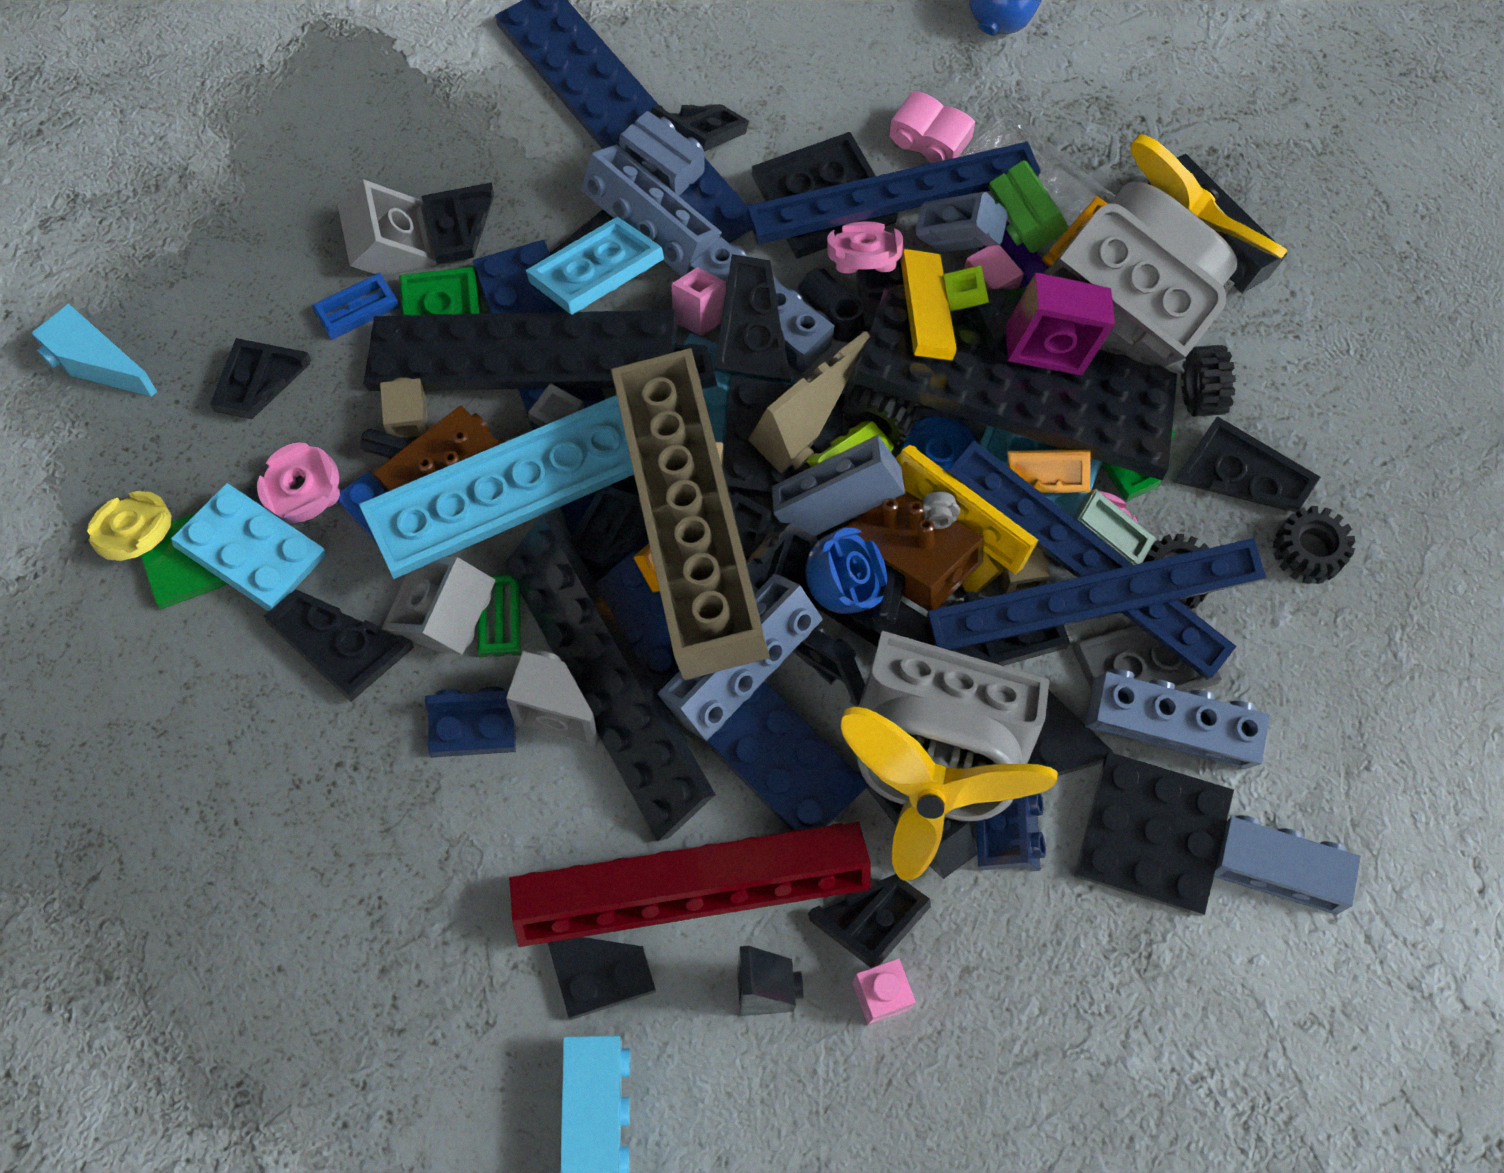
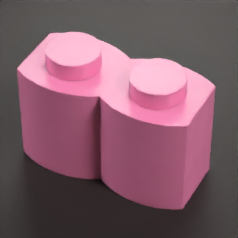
M912 91L891 120L889 137L900 148L921 152L930 163H936L957 158L961 155L973 138L975 121L969 115L956 108L943 106L938 100L928 94Z

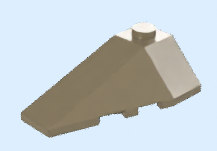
M866 331L839 350L828 364L823 362L807 380L802 378L766 409L748 440L781 474L791 465L796 469L800 468L814 454L810 447L819 436L864 351L867 339L871 337Z

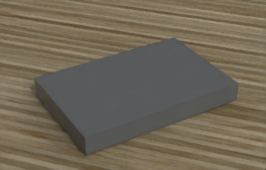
M1136 624L1075 643L1072 648L1091 691L1093 680L1106 671L1109 672L1110 669L1130 671L1134 673V679L1149 682L1152 679L1168 681L1175 684V690L1187 693L1191 690H1202L1214 686L1222 680L1218 671L1212 679L1206 680Z

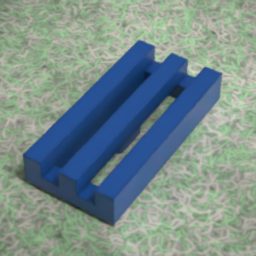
M381 273L373 275L311 305L331 340L372 321L374 316H382L399 308L395 295ZM379 288L381 289L380 291L375 292V293H373V294H371V295H369V296H367V297H365V298H363V299L360 298V297H363V296H365V295H367V294H369V293H371V292H373V291H375V290H377V289H379ZM347 304V307L342 308L328 316L326 315L327 313H330Z

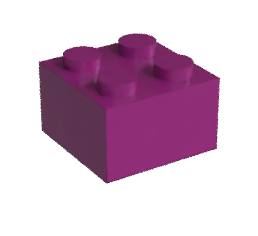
M1035 272L1006 324L1008 361L1082 376L1115 325L1111 288Z

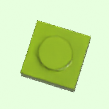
M981 265L943 274L951 311L989 303Z

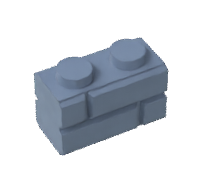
M646 111L636 120L634 125L631 124L620 135V147L678 196L704 172V150L701 144L692 137L685 138L678 133L674 125L667 118L661 117L659 119L651 112Z
M986 192L924 202L919 214L916 236L925 243H929V246L938 253L980 248L984 245H1000L1006 226L1007 210L998 202L995 203L994 199Z

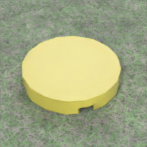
M134 491L128 493L130 498L120 501L117 497L108 501L97 510L87 529L90 535L88 540L96 553L107 560L123 561L136 558L150 551L163 540L171 526L172 515L160 496L152 492Z

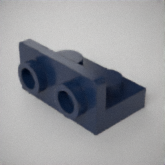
M489 686L479 689V692L462 693L455 689H444L436 692V695L425 696V706L428 710V753L430 757L516 752V725L506 700L508 691H504L501 687Z
M1041 793L1013 799L1011 804L1001 813L988 819L976 821L979 868L982 870L1026 867L1031 872L1040 871V858H1045L1046 855L1044 835L1042 832H1039L1038 816H1042L1044 811Z

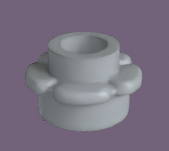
M947 492L930 493L922 501L924 519L931 520L934 523V529L949 527L956 521L957 516L960 515V507L956 504L954 496Z

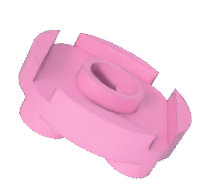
M878 222L849 223L842 226V233L836 236L834 235V230L829 233L827 237V254L836 263V270L841 273H854L858 269H875L879 272H890L896 269L897 260L903 254L902 233L895 228L894 234L884 231L885 224Z
M292 443L273 453L266 462L269 468L266 470L264 478L260 475L257 482L258 496L263 506L288 524H296L316 517L327 507L333 506L340 496V490L338 489L339 472L336 463L324 450L319 447H311L306 443ZM301 475L305 479L304 484L298 489H291L296 484V477Z

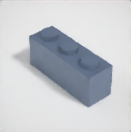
M876 435L772 486L773 513L781 523H792L811 535L818 536L832 527L847 520L855 519L860 514L881 505L885 499H895L905 494L902 468L881 438Z
M1238 815L1227 820L1214 877L1337 915L1353 906L1361 856L1347 852L1346 847L1341 844L1329 841L1317 843L1304 839V835L1296 830L1287 828L1271 829L1261 826V822L1256 818Z

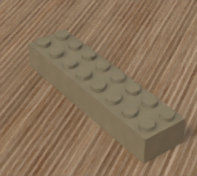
M689 348L611 369L673 653L683 679L688 680L769 659L770 655L692 349Z

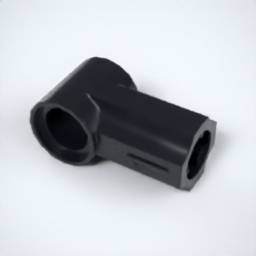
M816 267L808 272L798 286L799 293L816 311L823 312L834 325L833 337L836 340L842 342L853 341L861 335L863 330V301L856 294L846 292L824 268L818 269Z

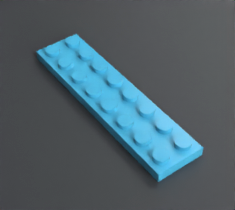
M617 395L360 503L359 506L393 579L634 475Z

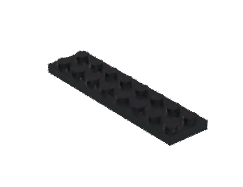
M675 310L576 312L572 315L568 312L374 316L363 384L368 391H381L380 383L392 382L397 378H420L424 391L546 389L549 384L559 389L615 388L611 369L675 352L677 316Z
M555 513L542 514L504 564L510 576L518 582L519 591L553 653L562 662H565L590 707L596 731L657 842L670 838L716 794L662 699L658 696V692Z

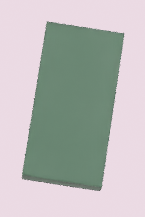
M1097 489L1087 493L1073 517L1132 565L1143 563L1156 539Z

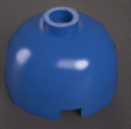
M969 0L972 14L979 22L978 27L986 34L995 36L997 33L1004 35L1016 33L1026 27L1041 3V0Z
M844 527L819 540L813 546L805 563L807 586L812 596L822 607L838 614L858 613L874 607L884 597H879L881 587L887 585L885 562L878 547L872 540L865 542L860 536L856 535L862 532L856 528Z

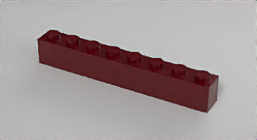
M857 821L844 824L835 823L830 826L807 830H792L787 833L763 837H748L743 840L726 843L705 844L700 847L676 851H661L657 854L632 858H617L613 861L574 865L569 868L551 871L530 872L525 875L509 877L512 923L518 947H525L870 890L871 862L860 822Z

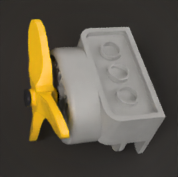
M1138 134L1130 145V152L1151 185L1142 182H1130L1124 185L1110 204L1102 206L1083 224L1055 262L1043 274L1111 288L1115 325L1111 331L1155 366L1166 367L1185 358L1226 304V292L1223 286L1235 272L1237 258L1230 245L1216 231L1231 235L1279 259H1282L1287 249L1228 217L1215 203L1219 194L1213 187L1203 182L1199 184L1193 174L1157 140L1147 135Z
M881 632L859 706L844 710L840 726L843 737L858 756L859 769L869 786L881 796L904 805L896 824L891 854L892 865L900 879L913 880L918 878L930 865L941 842L945 817L959 821L988 819L1005 810L1013 799L1047 791L1056 784L1058 776L1056 770L1043 765L1028 764L1046 717L1049 679L889 632Z

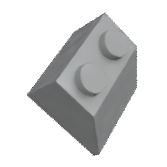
M363 179L338 204L351 267L374 274L381 273L384 276L434 266L437 263L422 200Z
M442 557L437 561L407 573L381 630L396 637L401 635L412 640L415 644L440 653L463 655L465 648L470 645L474 638V628L481 612L490 602V592L496 580L458 557Z
M523 651L506 697L515 725L596 748L598 736L593 713L565 662H562L557 655L547 651H536V654Z

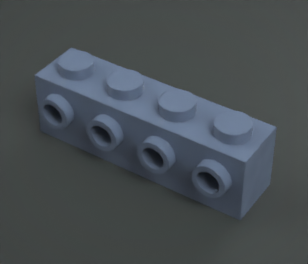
M614 145L591 154L580 190L613 218L619 217L660 245L664 256L663 261L672 270L679 273L682 277L689 273L690 264L720 238L722 232L620 146Z
M720 237L690 264V271L699 267L726 281L727 288L732 254L746 256V254L740 247L731 245ZM774 278L787 362L802 374L831 347L834 325L823 312L815 311L803 302L801 296L795 290L787 289Z
M774 574L754 594L770 655L769 659L684 680L679 671L658 692V696L683 727L707 741L823 620L799 584Z
M1110 669L1109 672L1106 671L1093 680L1085 728L1242 769L1262 764L1270 714L1255 711L1256 706L1254 704L1244 701H1230V704L1217 701L1214 694L1201 690H1191L1189 693L1175 690V684L1164 680L1152 679L1149 682L1134 679V673L1122 669Z

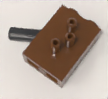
M460 405L414 441L381 431L367 429L362 433L360 448L365 452L390 458L389 461L373 472L380 487L385 492H389L506 441L502 438L497 441L489 433L490 429L480 415L477 413L471 415Z
M907 491L895 499H885L881 505L860 514L856 519L850 520L845 525L847 528H856L862 531L856 535L860 536L865 542L872 540L884 559L887 585L881 587L879 597H884L880 603L874 606L872 613L873 622L879 623L884 628L896 623L902 595L927 611L935 610L983 562L982 535L958 521H955L947 528L934 529V523L931 520L924 519L922 500Z

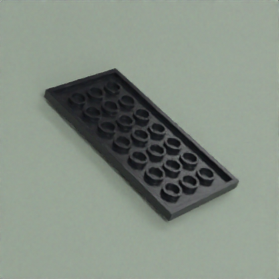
M886 282L869 333L871 337L867 339L853 383L1064 450H1090V458L1163 481L1169 469L1177 373L1170 372L1161 366H1151L1132 360L1123 354L1116 355L1100 349L1082 376L1008 361L1007 338L1003 340L1001 345L997 346L996 350L990 351L979 329L980 322L972 308L950 310L957 349L953 361L915 356L904 285H894Z

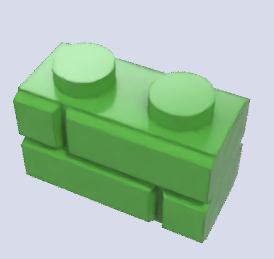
M1021 161L1009 169L1007 174L1003 173L989 183L988 187L994 196L995 203L998 202L1007 210V218L1011 224L1005 228L1016 246L1024 243L1029 252L1034 253L1047 245L1049 240H1054L1068 231L1069 226L1061 211L1027 161Z

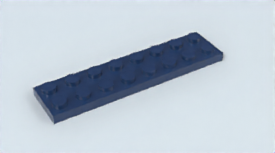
M633 550L595 584L656 691L659 692L680 670L674 657L660 591L652 592L633 558L637 554ZM765 681L707 741L700 738L791 831L829 826L868 786Z

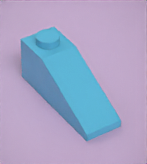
M69 303L31 333L41 346L36 352L53 369L59 365L70 376L151 397L157 393L146 372Z

